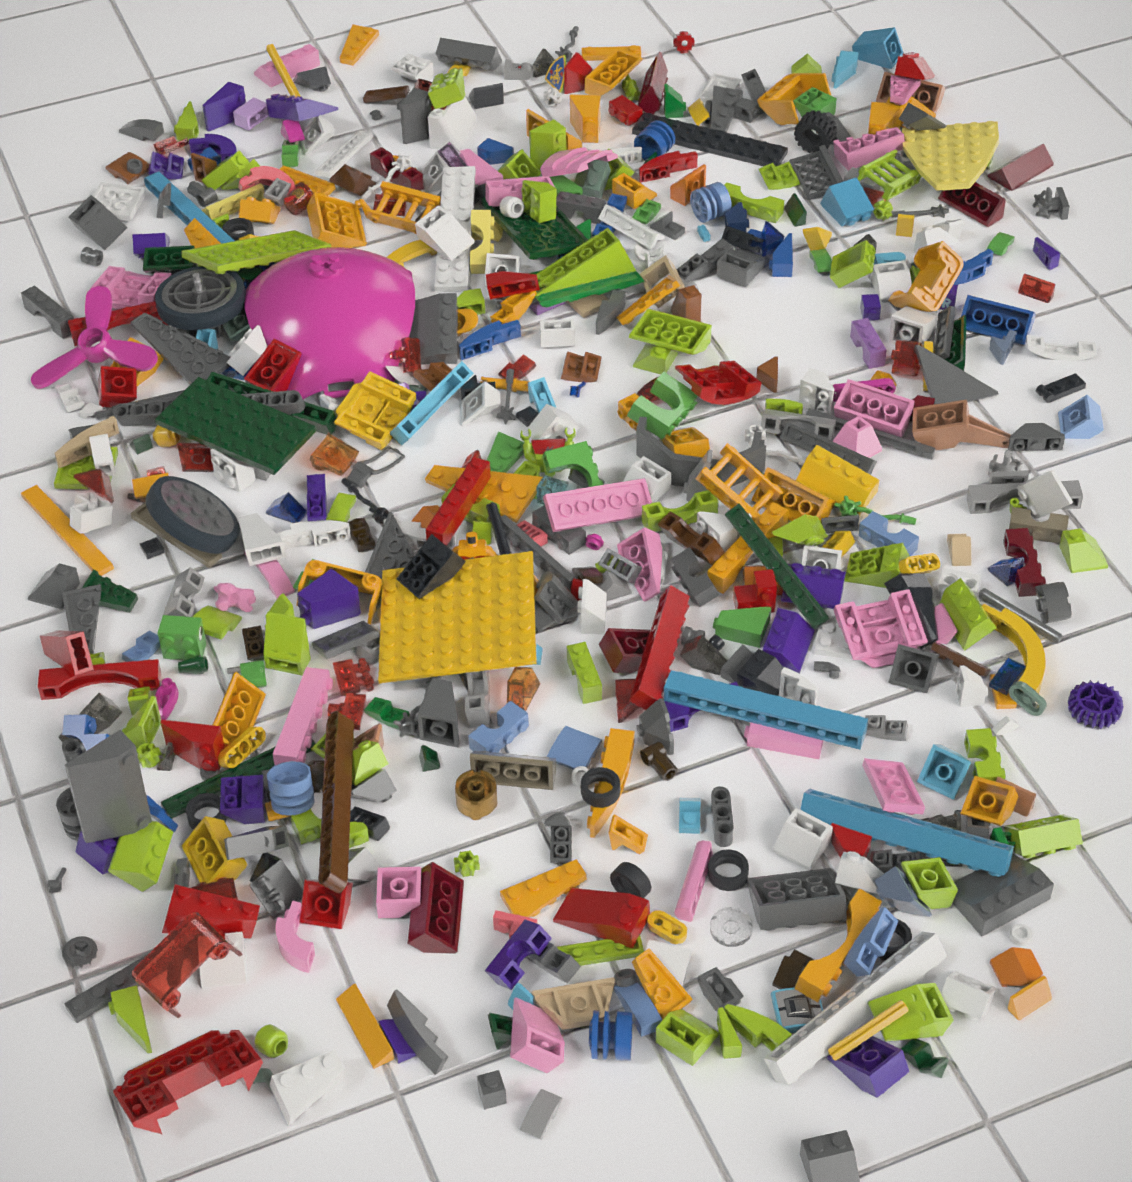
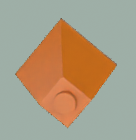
M703 164L673 183L670 187V199L683 206L689 204L691 192L706 187V165Z

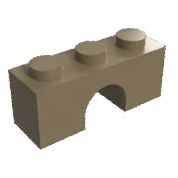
M1012 507L1009 529L1028 528L1029 534L1033 536V540L1060 544L1062 531L1068 528L1069 515L1050 513L1048 520L1039 522L1031 517V510Z

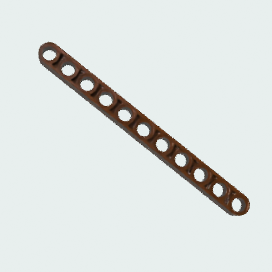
M338 711L332 712L326 723L318 882L335 893L342 892L348 882L354 721Z

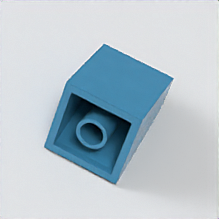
M895 27L864 31L852 45V51L859 52L858 60L892 69L897 63L898 56L904 53Z
M857 177L829 186L820 202L821 206L841 227L846 225L852 226L861 220L866 221L874 211Z

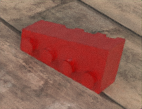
M175 884L162 933L170 934V931H180L182 935H190V932H199L206 936L242 932L244 938L251 939L260 905Z

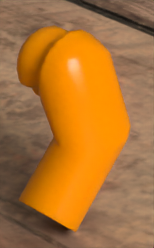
M364 199L356 200L354 202L357 209L362 208L366 218L369 219L367 209H371Z

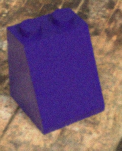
M330 569L297 593L300 618L305 619L306 625L313 629L357 617L361 614L358 587L333 569Z

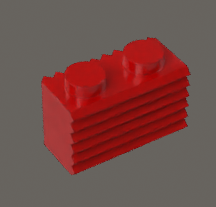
M622 94L609 101V114L627 126L637 122L643 115V109Z

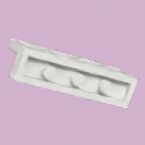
M605 204L598 218L652 250L657 240L663 241L665 237Z

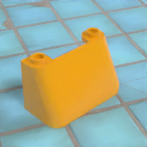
M944 241L918 249L914 256V263L920 269V272L907 293L901 290L892 293L888 300L891 304L898 308L908 306L925 312H934L940 308L963 268L962 258Z

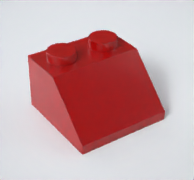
M101 366L98 378L99 406L112 408V406L137 400V374L135 368Z

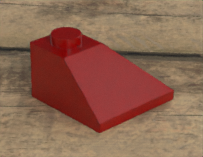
M578 52L573 55L564 67V94L585 90V77L593 71L592 67Z
M306 879L304 881L299 923L343 929L351 902L353 882H347L342 892L335 893L321 885L318 879Z

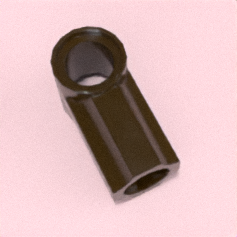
M658 741L640 750V756L644 764L652 766L662 780L669 781L678 773V768L667 756V752L661 742Z

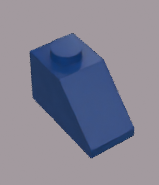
M487 138L477 147V153L480 158L490 165L505 163L514 154V147Z

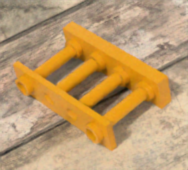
M382 181L380 187L383 197L377 209H367V214L373 223H380L417 234L416 222L411 220L417 207H426L421 217L423 218L438 205H441V198L437 195ZM389 198L398 199L390 214L382 212ZM404 202L412 203L405 218L397 217Z
M727 443L720 451L723 457L711 470L705 466L695 479L730 510L740 503L745 511L752 515V519L755 521L760 516L758 511L771 498L775 502L783 492L740 455L734 447ZM729 461L737 469L723 482L716 474ZM743 474L750 480V483L738 495L730 487ZM757 486L765 494L751 507L744 499Z

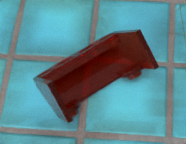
M193 912L186 916L134 968L132 978L163 1009L179 1019L182 1015L175 1008L181 998L178 988L209 957L213 960L223 959L230 950L239 957L243 953L223 931L200 913Z

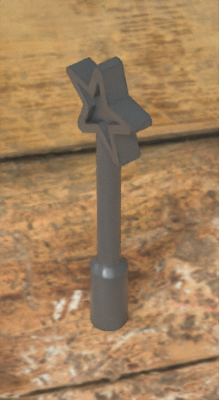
M940 204L938 207H931V210L891 211L893 214L891 217H898V214H933V217L940 216L945 218V214L949 213V209L943 208L942 204Z
M507 369L505 407L501 406V412L496 416L503 419L505 425L508 420H516V416L512 413L514 407L509 408L511 384L513 383L514 376L513 369Z

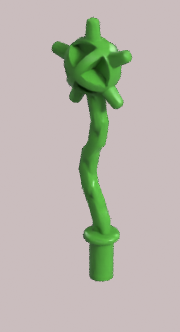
M847 495L844 496L841 504L834 503V506L839 508L841 516L859 515L857 512L870 514L873 511L867 507H859L861 501L854 502L848 499ZM901 513V515H881L888 520H899L900 524L904 522L915 525L916 518L906 516L904 513Z

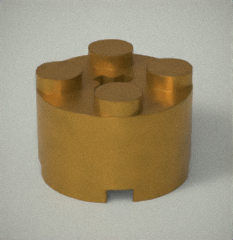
M469 770L462 773L457 778L455 785V798L458 810L472 820H479L493 812L498 805L495 778L483 770H480V772Z

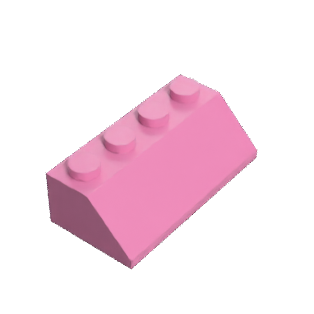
M311 44L304 45L284 56H280L291 78L295 77L299 72L320 66L319 52ZM272 61L260 66L254 72L256 77L271 88L283 82Z
M848 379L834 406V414L836 417L848 421L860 416L871 424L873 429L903 438L909 425L915 401Z

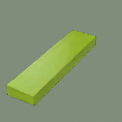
M641 936L638 937L633 949L620 943H614L610 939L557 946L560 951L571 955L580 966L636 958L644 952Z

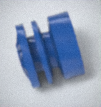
M662 121L651 122L634 139V147H642V159L644 161L654 152H657V157L664 155L675 144L673 130Z
M599 1010L593 1011V1017L589 1024V1047L592 1059H598V1049H603V1060H607L609 1049H614L616 1060L631 1061L632 1012L617 1011L615 1021H610L609 1011H605L604 1021H600Z

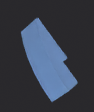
M882 907L864 927L845 958L843 964L857 977L871 974L877 957L884 956L895 931L898 920L885 907Z
M636 982L628 987L614 986V991L624 1010L633 1013L632 1024H635L640 1036L643 1037L656 1032V1027L660 1024L662 1018L639 983Z

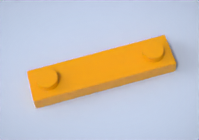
M589 46L582 48V57L586 61L605 60L616 49L641 57V46Z

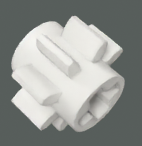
M549 87L548 91H544L543 102L548 107H556L557 103L560 104L562 100L560 98L562 93H559L557 88Z
M751 425L749 429H745V442H748L749 445H752L755 431L762 432L761 440L766 442V429L763 430L760 425Z

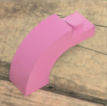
M292 901L290 909L285 911L284 918L277 917L276 935L278 946L283 958L291 966L309 973L315 957L314 944L297 936L296 933L300 924L301 902Z

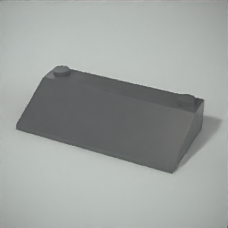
M121 730L65 764L79 823L86 843L133 834L140 829H144L152 822L136 746Z

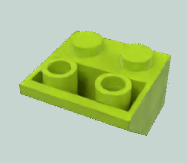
M523 180L521 189L522 202L524 204L523 212L538 223L556 219L557 189L547 182Z
M683 1009L669 1012L656 1027V1043L691 1066H694L719 1036L718 1031Z

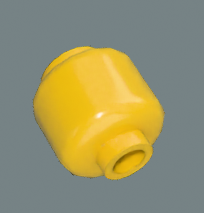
M159 425L156 426L152 435L153 440L160 447L174 446L181 438V435Z

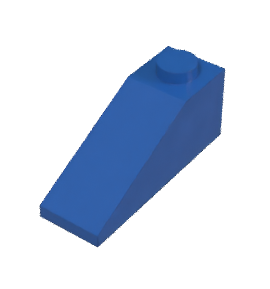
M792 233L785 237L773 252L772 260H769V270H772V277H792Z

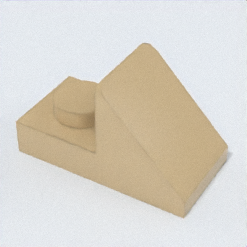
M948 534L947 543L952 566H971V537L967 536V534Z

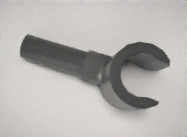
M62 867L56 880H48L49 893L61 892L62 878L67 871L65 867Z

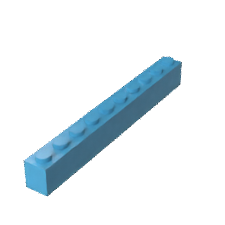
M671 670L664 686V701L861 750L867 732L868 718Z
M808 789L803 794L800 810L829 825L835 823L872 836V841L879 839L885 841V844L896 847L899 845L906 847L905 849L910 852H924L930 858L941 857L947 859L946 861L951 864L962 863L968 865L967 867L972 870H986L992 876H1004L1009 870L1014 846L895 812L889 813L881 808L814 789Z

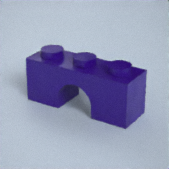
M525 919L484 971L497 985L512 990L525 974L519 967L521 961L530 954L540 955L551 941V936L540 924Z

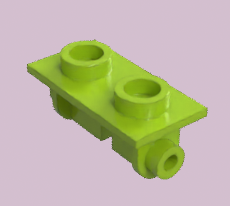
M628 74L623 80L621 87L629 100L638 101L641 92L636 81L631 79Z

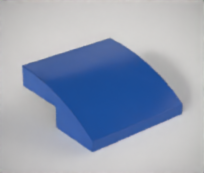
M146 795L151 817L175 833L179 825L165 814L166 811L150 796Z

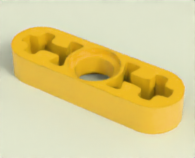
M934 553L907 557L899 562L901 573L924 574L940 568V560Z
M249 727L220 752L218 757L220 766L223 768H235L265 741V730L262 727ZM241 742L245 744L243 753L239 749Z

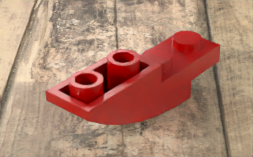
M674 151L658 156L639 168V182L670 177V173L697 168L698 154L696 151L683 154L680 151Z

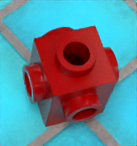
M679 31V34H676V38H673V47H676V50L680 51V53H688V50H692V46L695 45L694 37L688 31ZM686 40L687 45L683 46L682 41Z

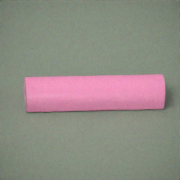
M702 840L696 843L674 911L675 916L680 920L693 921L708 873L709 860L713 856L711 841Z

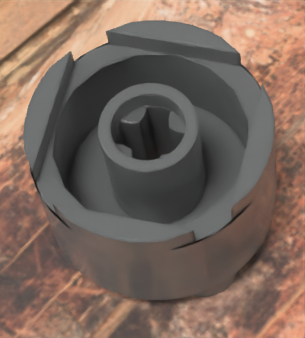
M1064 582L1035 586L1036 595L1039 598L1035 600L1037 611H1042L1040 616L1043 623L1047 624L1071 618V603H1068L1067 597H1069V593Z

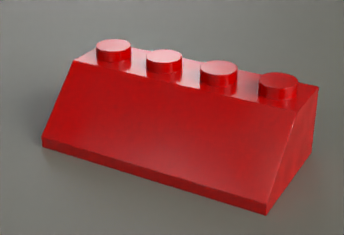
M908 52L898 56L894 75L919 80H928L935 76L924 57L919 56L920 53Z

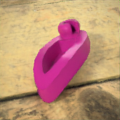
M170 678L162 680V685L155 694L160 717L163 720H167L179 695L176 683L172 682Z

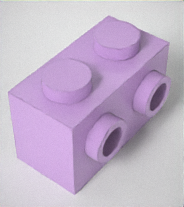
M254 97L233 112L235 125L248 131L269 116L266 102Z

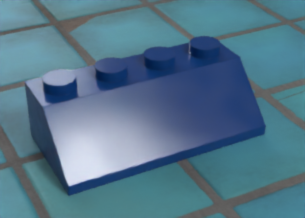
M967 295L961 316H966L967 331L1003 339L1004 335L1007 336L1008 332L1013 330L1016 331L1015 343L1025 345L1026 336L1032 330L1036 313Z

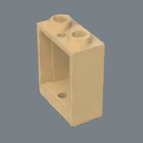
M666 255L640 273L645 281L643 285L646 292L651 290L652 285L669 273L680 285L655 303L658 308L674 298L679 289L685 288L675 265Z

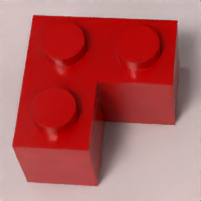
M773 569L754 571L752 585L734 586L733 601L735 609L771 607V613H775L777 584Z

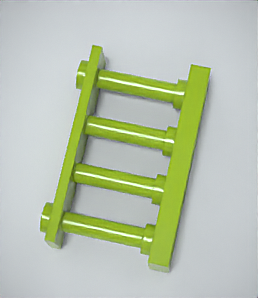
M896 149L863 165L858 171V181L866 177L871 179L884 189L883 191L885 192L882 198L886 201L915 186L922 178L916 169L911 170L895 159L898 152ZM890 164L894 165L896 168H898L899 170H901V171L904 172L905 174H902V173L899 172L897 169H895L894 167H892ZM884 168V169L887 170L889 173H891L892 175H894L897 179H895L894 177H892L891 175H889L887 172H885V171L882 170V169ZM874 173H877L879 176H881L882 178H884V179H885L886 181H888L889 183H886V182L883 181L881 178H879L878 176H876Z

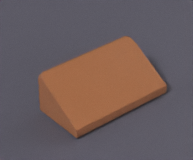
M997 777L996 782L1015 787L1018 799L1013 811L1027 817L1034 807L1036 794L1001 777Z

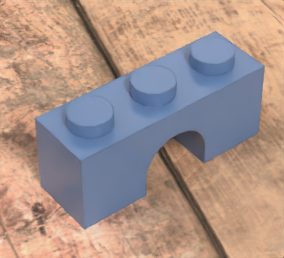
M874 511L860 522L858 536L877 547L903 542L910 556L918 550L919 536L905 528L898 533L887 532L888 519Z
M512 701L508 702L497 712V725L500 728L490 729L483 724L468 735L469 749L472 751L499 753L516 736L526 731L529 726L528 713Z

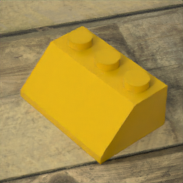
M207 816L201 820L181 845L203 890L206 892L236 880L248 866L244 857L227 860L224 839L232 837V834L224 820Z

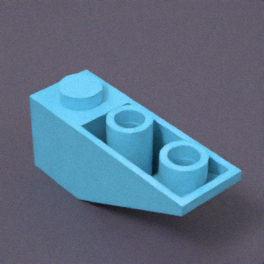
M841 50L840 56L836 57L831 82H834V89L856 74L859 52Z

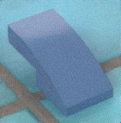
M148 631L136 638V645L122 653V660L125 662L148 660L160 647L158 635Z

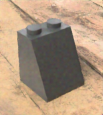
M432 678L417 713L420 740L459 748L458 718L452 682Z

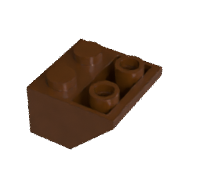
M346 164L329 180V182L359 196H362L368 190V187H373L377 183L371 180L372 176Z

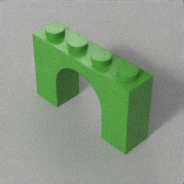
M663 372L656 379L650 392L666 402L672 410L660 408L641 395L633 403L627 414V417L638 423L640 417H647V430L662 440L666 435L670 436L675 427H678L682 420L686 419L690 410L693 411L698 404L696 402L698 396L690 388L666 372Z
M587 441L544 452L542 459L547 474L564 469H575L585 476L588 487L604 485L602 480H599L598 466L593 462V451L591 446H588Z

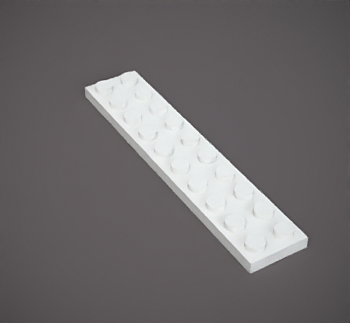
M475 166L443 167L440 207L448 211L472 237L471 210L474 208ZM471 246L452 261L437 251L435 292L468 290Z

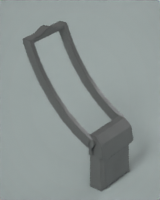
M388 446L376 456L357 462L347 479L352 483H356L362 489L371 475L380 474L391 469L403 460L405 455L398 449ZM390 449L401 455L396 461L382 469L374 470L366 465L377 460Z

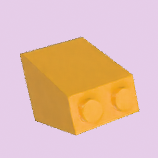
M570 94L571 125L582 142L598 143L601 123V95Z
M871 102L868 134L876 135L877 131L896 127L900 130L901 120H899V117L902 114V105Z

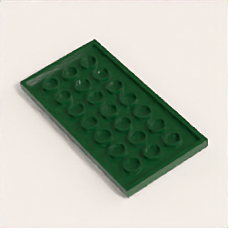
M486 197L481 198V205L486 210H491V216H494L495 221L531 260L553 257L559 254L566 255L588 241L557 206L556 219L538 223L525 212L518 218L506 217L501 213L500 206H489Z
M200 377L190 384L155 418L156 425L272 475H275L316 432L315 425Z

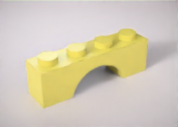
M471 210V231L483 240L479 247L470 251L471 274H485L487 253H494V243H491V240H494V230H491V226H494L495 222L494 216H491V210Z

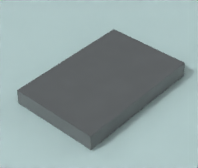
M361 621L313 641L312 646L324 658L329 659L380 636L378 630L365 621Z

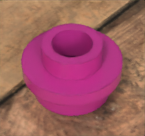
M597 534L587 535L585 539L586 546L592 550H599L604 545L601 536Z

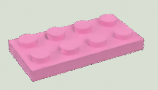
M864 758L862 766L883 811L889 813L902 812L909 815L924 814L925 806L903 762Z

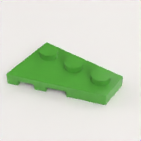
M498 431L487 461H490V471L506 473L524 454V442Z

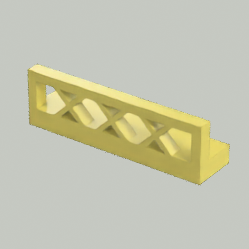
M261 183L209 205L202 209V211L211 220L225 214L231 215L240 210L241 199L246 200V197L256 198L259 201L265 199L264 186Z

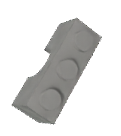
M191 567L179 574L175 579L163 615L192 617L195 604L190 601L201 591L205 577Z

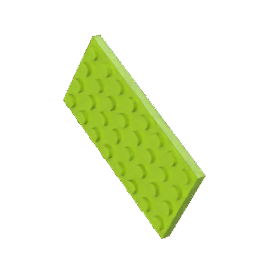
M292 230L182 251V258L196 263L198 266H203L207 270L215 271L216 274H224L229 270L239 271L240 268L244 267L254 268L255 265L265 266L269 265L270 262L278 263L301 252L330 248L331 244Z

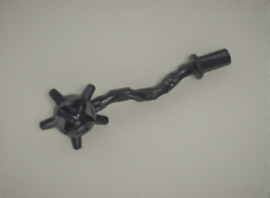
M346 477L343 478L341 483L348 488V492H353L358 500L370 507L369 511L373 513L372 518L378 524H384V519H387L389 511L385 507H377L371 501L364 498L357 489L356 483H352Z

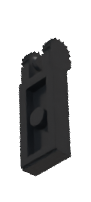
M725 226L721 238L733 246L760 253L761 249L755 246L752 247V240L758 243H763L764 239L755 237L753 234L729 226Z

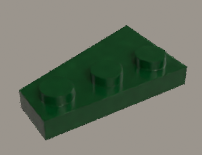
M93 569L82 588L100 584V606L130 613L138 601L137 594L122 585H116L110 578L102 577L98 571Z

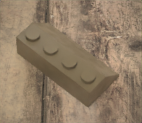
M473 751L470 753V768L474 772H480V770L487 771L495 778L496 785L553 790L556 777V758Z

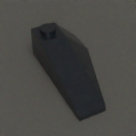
M901 573L885 582L884 584L889 594L910 590L928 641L927 644L920 646V649L937 641L938 633L934 615L933 588L925 574Z

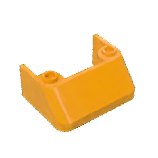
M788 74L757 99L758 105L776 124L781 126L798 124L799 120L793 100L811 87L831 95L826 74Z
M311 560L306 564L298 585V592L308 586L310 579L316 580L330 569H333L358 587L359 592L373 595L367 622L371 625L382 594L383 580L380 577L319 560Z

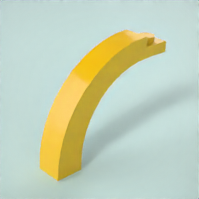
M983 604L982 607L996 626L995 630L1007 637L1017 647L1023 658L1025 671L1018 681L1025 682L1039 694L1046 667L1045 652L1039 637L1026 621L1009 609L1004 608L1000 612Z

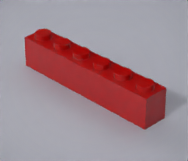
M476 457L471 459L425 529L426 541L432 534L448 545L491 478L490 461Z

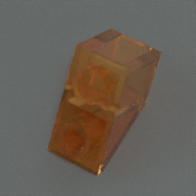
M515 667L507 681V703L512 701L524 711L528 709L541 684L532 668Z

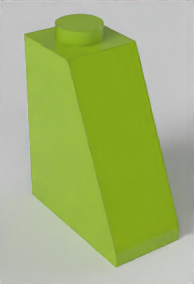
M239 150L219 163L202 179V182L207 188L211 187L216 190L250 162Z

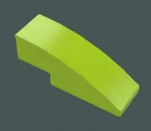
M729 1004L724 1006V1010L733 1028L755 1048L763 1043L772 1052L792 1036L781 1025L755 1011Z

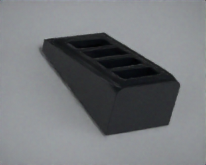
M356 806L350 812V822L364 823L367 826L369 838L380 841L390 829L385 816Z

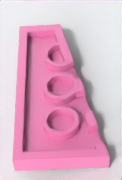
M891 75L890 102H895L896 105L906 104L920 86L921 80Z

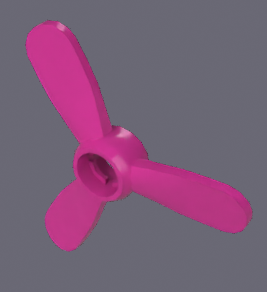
M96 286L91 288L86 294L85 318L87 329L80 334L78 346L33 373L31 383L37 389L45 388L85 360L91 363H100L109 358L124 367L135 368L137 371H148L155 366L158 356L156 351L150 346L132 341L113 340L107 327L111 317L112 295L107 287ZM100 341L99 344L91 347L93 344Z

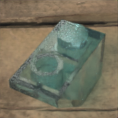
M544 475L537 485V503L545 505L543 499L545 494L563 492L568 487L569 482Z

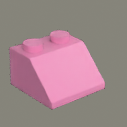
M421 867L378 868L376 899L378 918H400L420 905Z

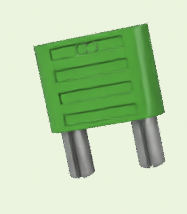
M264 660L240 663V666L227 668L228 675L235 672L241 673L242 677L257 688L267 686Z

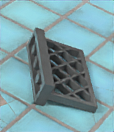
M825 145L819 146V151L789 160L808 200L824 196L827 191L826 185L832 186L844 182ZM817 157H818L817 161H812V160H811V159H813V158H817ZM807 164L813 165L811 168L806 167ZM816 167H821L822 170H816ZM802 171L808 172L806 175L800 174ZM817 174L816 177H811L810 175ZM821 176L827 177L826 180L820 179ZM807 180L812 181L811 184H806L805 182ZM816 183L822 184L820 187L815 186ZM811 190L817 191L815 193L809 194Z

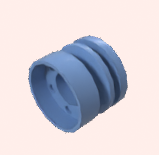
M721 182L712 183L706 186V188L696 189L690 195L692 210L696 218L702 223L724 216L732 206L728 190Z
M295 761L284 762L275 765L268 771L267 780L271 806L276 813L281 815H297L313 807L315 798L311 771L307 764Z

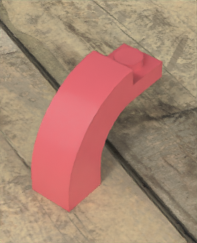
M259 166L250 169L249 176L241 178L238 186L240 191L260 183L271 186L275 179L279 178L291 183L287 197L292 196V193L297 189L293 180L286 173L270 166Z

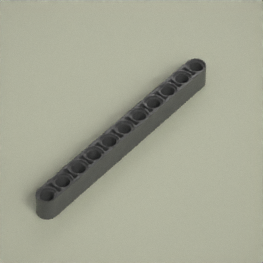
M295 390L241 394L286 414L300 413L305 409L304 400L300 393ZM174 400L118 404L113 409V414L122 426L156 424L155 418Z

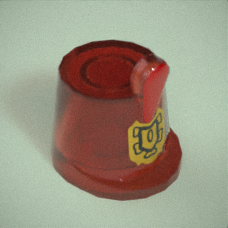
M299 182L283 200L286 209L293 215L303 212L307 209L313 192L306 184Z

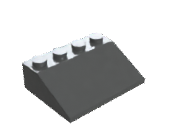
M439 293L415 300L412 327L406 344V365L435 362L458 364L457 293Z
M1012 853L1009 870L1004 876H992L988 871L980 869L955 881L954 883L958 891L952 904L982 937L1050 900L1054 883L1040 868Z
M825 868L747 878V885L760 930L772 931L782 927L795 928L798 925H817L822 922L836 923L840 920H846V895L840 884L835 883L836 877L832 869Z

